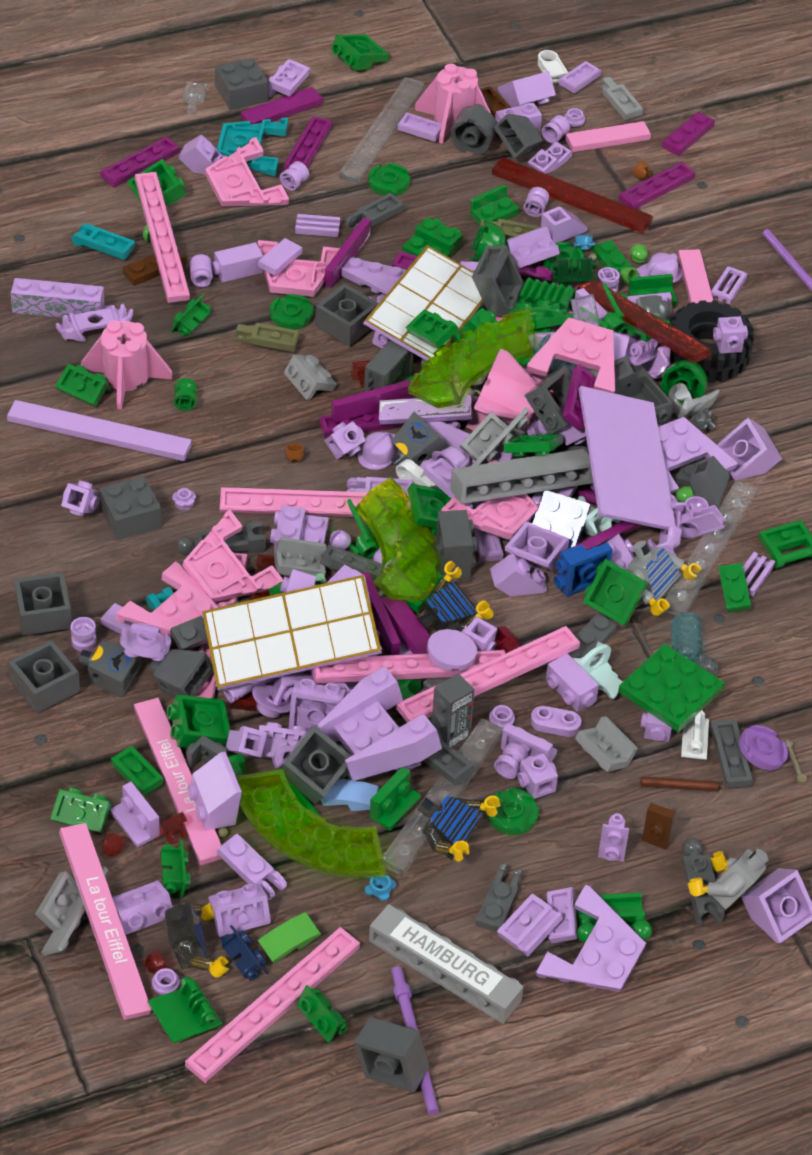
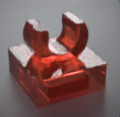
M371 360L352 362L351 378L352 380H359L361 388H364L365 366Z
M181 812L159 824L160 836L166 833V841L170 845L176 842L173 832H178L182 839L188 836L187 830L180 826L187 822L184 813Z

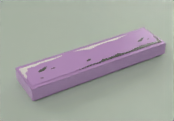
M472 395L380 400L379 422L380 424L405 423L414 411L425 422L472 419Z

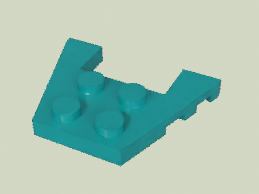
M280 118V122H271L270 119H266L258 124H250V121L223 123L217 150L223 156L229 157L236 152L237 148H242L249 144V140L256 137L261 145L264 134L286 136L288 118ZM263 156L246 161L250 169L276 177L279 158Z

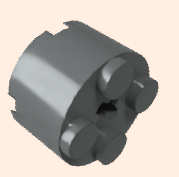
M481 104L465 107L459 112L451 128V141L461 152L466 153V151L473 152L472 155L482 154L487 151L496 133L493 126L498 122Z

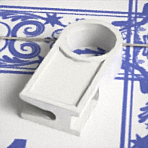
M544 50L539 53L538 67L542 73L550 72L553 84L559 83V79L566 75L568 71L558 57V54L551 50Z
M406 459L396 466V473L399 479L412 480L413 484L437 489L438 486L424 475L423 469L412 460Z

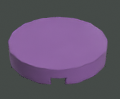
M752 725L750 728H746L739 738V747L742 754L754 766L763 770L772 771L779 769L788 757V749L784 740L780 741L776 737L778 734L766 726Z

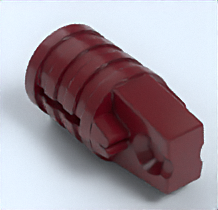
M506 626L497 627L495 641L498 650H504L506 654L522 646Z

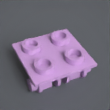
M625 329L620 333L629 336L625 356H627L631 365L637 367L657 357L653 353L658 345L655 337L645 342L643 340L639 341L634 336L627 334Z

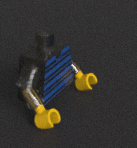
M453 561L446 563L444 567L446 576H442L425 600L424 615L417 618L425 630L433 627L436 632L445 629L462 632L476 616L485 620L493 617V611L489 608L490 605L486 601H481L475 606L456 581L451 582L452 579H458L462 574L459 567H456L451 572L455 567Z
M446 796L439 806L426 797L417 810L429 818L422 832L426 836L432 851L446 855L451 861L454 858L457 862L463 860V853L469 854V845L466 841L484 817L483 812L486 811L488 816L494 817L498 813L496 807L501 805L499 798L496 796H488L484 801Z
M181 902L165 911L169 942L182 970L191 967L204 971L209 969L210 973L216 978L221 977L229 970V968L225 967L228 963L225 957L220 956L213 962L207 957L201 918L206 922L214 919L213 908L210 903L201 907L200 904Z

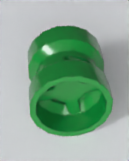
M188 378L176 381L174 384L175 407L183 411L192 410L197 402V384Z

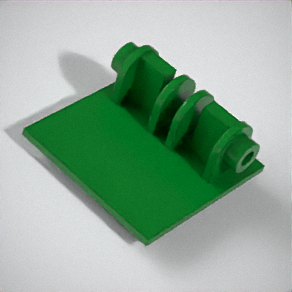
M189 976L181 980L182 985L180 989L147 1001L173 1044L222 1026V1022L196 980L191 979Z

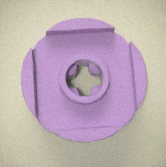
M134 623L130 629H126V626L122 629L120 644L125 648L124 653L129 657L142 656L154 661H162L164 655L169 652L171 638L167 633H165V636L160 634V628L156 626Z

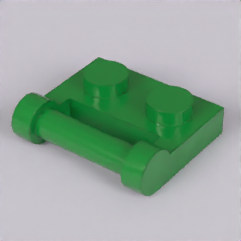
M802 520L759 532L758 539L771 559L775 561L774 567L776 569L792 561L809 556L812 558V535ZM806 545V548L781 554V551Z

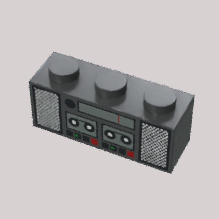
M459 673L434 687L431 723L437 729L439 739L451 748L469 739L471 733L475 689Z

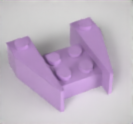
M385 666L363 678L318 724V728L333 741L338 739L351 755V757L345 760L352 781L421 762L442 749L437 729L424 714L400 728L388 715L386 710L400 703L403 699L398 682Z

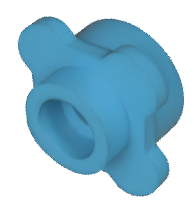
M576 235L573 244L584 250L591 249V245H595V242L593 241V235Z
M377 873L371 876L370 884L365 887V893L367 895H374L381 901H386L390 897V891L395 889L396 883L388 875Z

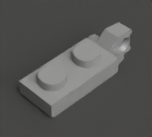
M610 76L602 79L601 88L604 96L624 120L643 114L642 106L623 84L616 85Z

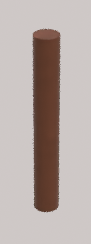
M641 776L640 786L718 791L719 782Z

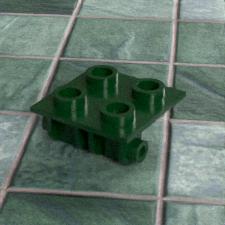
M577 258V271H573V261L570 259V272H568V259H557V262H553V271L557 270V273H553L554 283H558V285L563 284L564 286L571 285V282H580L581 285H592L593 281H598L597 271H593V269H597V260H592V258L581 259V271H579V258Z

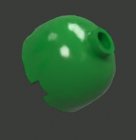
M486 220L483 221L485 227L480 226L471 248L475 250V255H470V261H480L486 246H507L508 248V245L505 244V233L500 226Z
M681 360L673 363L666 369L662 377L661 389L668 397L669 391L674 385L683 383L693 400L704 396L708 386V378L704 369L699 364L693 361Z

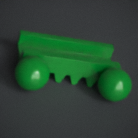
M528 277L518 297L519 302H516L514 308L518 307L519 303L531 302L533 305L537 304V300L550 299V303H558L560 309H564V313H569V304L572 298H575L576 292L570 285L565 288L563 284L557 286L552 282L550 285L547 281L541 283L538 279L534 282Z
M642 893L599 895L628 926L634 922L631 925V929L643 941L651 936L652 927L645 920V912L642 909ZM578 910L580 926L577 930V936L585 944L598 920Z

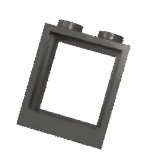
M486 246L472 275V279L487 310L492 311L495 316H507L510 309L514 308L524 283L507 246ZM497 277H498L499 282H500V284H501L500 289H499V287H498V285H497V283H496Z
M390 340L365 366L364 392L403 382L406 378L412 376L413 352Z
M566 365L548 374L547 377L542 379L524 395L548 434H552L569 424L562 417V411L547 389L550 386L561 405L565 407L572 376Z
M644 369L634 372L636 378L615 387L614 394L631 397L641 393L647 401L653 402L657 424L670 420L673 402Z

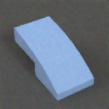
M338 779L324 798L321 799L323 806L348 805L351 811L370 810V800L380 788L377 785L366 782Z

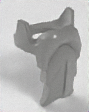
M678 383L670 389L668 398L674 404L672 414L676 413L678 419L695 415L696 411H703L705 408L712 406L720 390L718 389L708 395L692 400L687 387L683 383ZM678 400H684L683 405H681L678 402Z

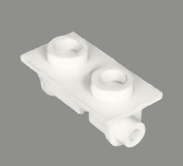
M703 710L683 727L681 757L707 760L709 719L705 718Z

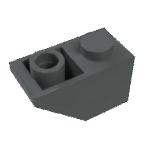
M714 456L695 463L689 479L694 496L704 498L708 502V506L716 505L718 507L724 490L727 487L730 474Z

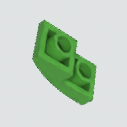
M304 912L276 927L261 937L258 942L272 962L276 964L296 948L301 950L320 936L321 933L307 913Z

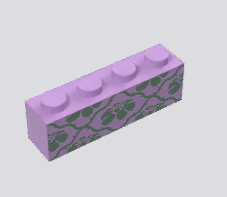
M15 278L11 290L12 313L59 318L67 315L69 318V313L71 312L80 314L101 310L105 307L104 287ZM96 316L89 318L90 321H101L102 319Z

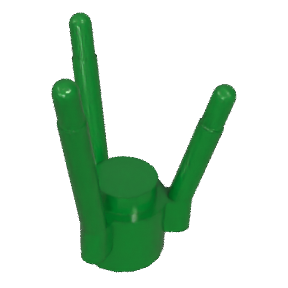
M603 283L602 286L615 313H607L602 321L585 308H581L580 311L601 327L621 333L626 327V322L622 319L624 314L620 311L607 284Z
M348 499L347 503L362 533L356 539V547L350 543L348 548L354 554L370 559L379 549V546L375 541L369 523H365L364 527L352 500Z

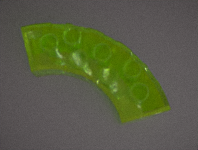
M531 308L502 315V320L491 324L489 321H485L475 331L471 332L468 329L459 334L461 337L459 342L455 341L448 347L445 344L433 353L434 357L421 364L422 370L420 373L414 374L408 387L409 394L436 408L458 405L470 386L491 371L500 349L509 352L514 359L534 355L536 341Z
M390 477L372 488L355 507L358 514L374 534L382 553L381 572L373 582L390 599L422 601L435 586L434 581L438 577L436 572L438 555L432 548L431 543L434 540L429 528L415 524L412 507L408 504L410 501L409 496Z
M284 769L235 776L242 791L239 804L249 822L271 846L288 858L316 871L351 878L386 876L376 826L350 827L342 825L339 827L327 823L326 819L316 815L309 809H305L298 802L296 795L288 784Z

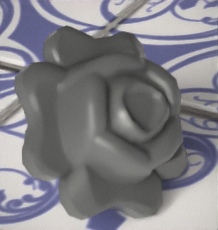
M705 408L703 411H696L695 415L691 418L692 424L700 431L705 429L713 430L715 423L711 421L712 411L708 408Z
M706 653L699 655L700 661L698 665L713 675L718 674L719 665L716 663V659L708 657Z

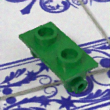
M203 294L197 300L193 298L185 307L186 311L184 313L180 311L174 317L172 322L175 324L170 330L171 333L177 329L181 336H189L199 325L198 323H201L210 315L211 307L201 302L204 297Z
M180 840L178 847H173L170 844L164 845L160 850L161 868L171 869L162 870L163 887L169 894H174L176 891L179 892L180 899H183L185 888L189 889L190 873L185 872V867L188 865V851H184L183 840Z
M306 985L296 1005L324 1039L331 1043L335 1033L338 1032L341 1035L347 1031V1021L342 1018L336 1009L329 1011L332 1005L325 998L321 990L311 989Z

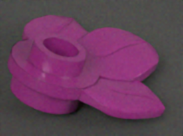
M524 266L521 267L522 269H517L519 274L534 276L535 279L542 283L544 281L548 282V280L553 281L552 275L554 271L548 268Z

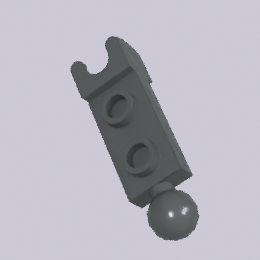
M262 522L245 523V527H242L240 532L224 540V542L232 552L248 551V553L265 551L266 537L262 535ZM211 530L196 532L197 540H193L188 536L180 538L177 542L179 553L189 555L201 540L206 538Z
M693 837L687 838L682 844V851L686 855L682 858V866L687 886L691 879L698 877L702 878L703 884L706 886L709 882L715 881L709 854L700 855L703 850L702 843ZM708 893L700 896L690 894L697 925L702 924V916L706 913L713 915L716 923L722 922L724 907L713 896H709Z

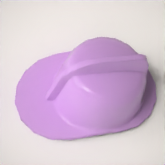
M657 253L652 256L649 263L637 268L638 277L672 274L673 283L679 281L682 277V271L678 267L677 255L674 253Z
M374 432L368 435L357 455L359 463L370 470L384 469L393 463L391 459L400 451L392 442L396 434Z
M454 446L432 453L433 459L443 458L453 468L470 466L469 455Z

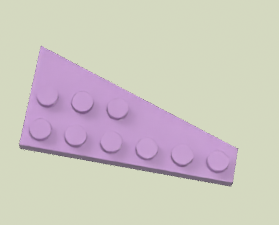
M350 257L341 268V276L360 286H370L371 291L376 294L379 292L387 294L406 270L400 267H392L378 262H369Z

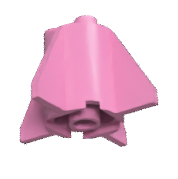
M447 64L445 69L438 73L415 103V110L432 114L435 121L442 123L439 143L441 144L444 143L459 112L463 108L481 104L485 110L490 112L478 86L476 70L458 67L455 64Z
M110 321L102 335L81 361V366L89 371L104 373L108 382L111 383V387L117 389V409L121 410L125 391H133L141 383L144 385L149 377L172 380V370L147 340L146 332L141 323Z
M500 349L488 379L474 406L472 419L469 420L466 428L474 431L490 412L494 413L509 426L525 407L529 409L526 416L528 421L519 430L527 432L528 426L535 421L537 415L524 395L537 384L509 352Z

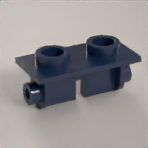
M230 925L234 933L224 935L221 938V946L233 961L242 955L235 962V965L243 977L252 981L258 977L260 970L268 974L269 972L263 965L267 961L258 949L253 951L249 946L253 941L243 929L239 932L233 925Z

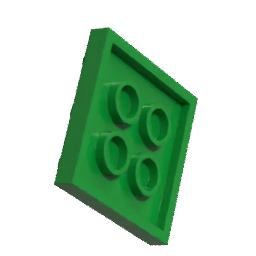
M664 644L619 685L618 692L679 732L724 689L725 682L667 644Z

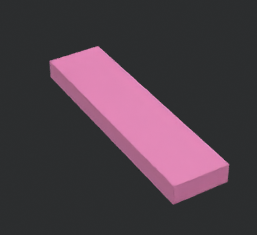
M642 121L567 133L565 140L572 152L650 140L651 133L645 122Z
M700 249L679 250L678 259L689 302L699 303L701 300L712 302L713 297Z

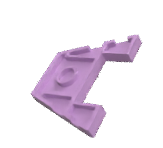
M682 417L658 427L671 495L675 494L679 489L669 473L671 470L701 458L712 456L720 462L727 472L736 469L738 463L686 418Z
M585 885L574 904V908L598 920L573 965L547 952L536 971V976L545 979L546 977L559 979V981L567 983L570 981L582 983L588 987L621 992L646 943L590 886Z

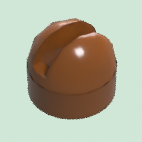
M640 161L632 170V174L641 180L649 177L651 173L649 165L644 161Z
M295 443L286 445L285 455L287 460L291 463L292 460H296L297 463L300 462L304 456V446Z

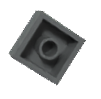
M254 58L215 66V87L229 110L268 102V80Z
M343 284L316 305L315 326L346 345L351 346L371 330L370 327L363 323L379 303L347 284Z
M145 476L99 488L100 508L116 540L162 528L161 507Z
M467 510L438 511L436 550L440 573L443 576H446L444 567L449 561L455 563V567L451 572L456 567L461 569L462 574L458 579L471 578V568H475V555L473 552L477 551L476 537L471 535L474 531L473 520L468 519Z
M63 572L14 579L16 603L23 635L71 628V607Z
M53 640L8 661L11 683L36 714L80 692L79 672Z
M313 725L305 732L275 771L316 804L324 798L347 768L345 760L351 757V755Z
M370 1017L354 1042L365 1078L415 1092L430 1067L420 1032L412 1027H403L385 1019L380 1020Z

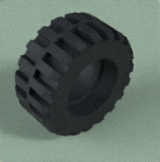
M701 300L699 303H689L687 307L683 306L677 310L671 318L666 347H670V363L688 360L699 364L706 373L708 383H714V381L718 380L719 382H724L727 378L732 379L738 376V373H742L749 364L754 340L753 326L745 314L741 315L742 312L736 307L734 309L731 308L730 304H720L714 300L712 302ZM741 316L743 325H746L748 330V337L744 339L742 352L719 353L717 344L699 340H714L713 329L717 327L718 318Z

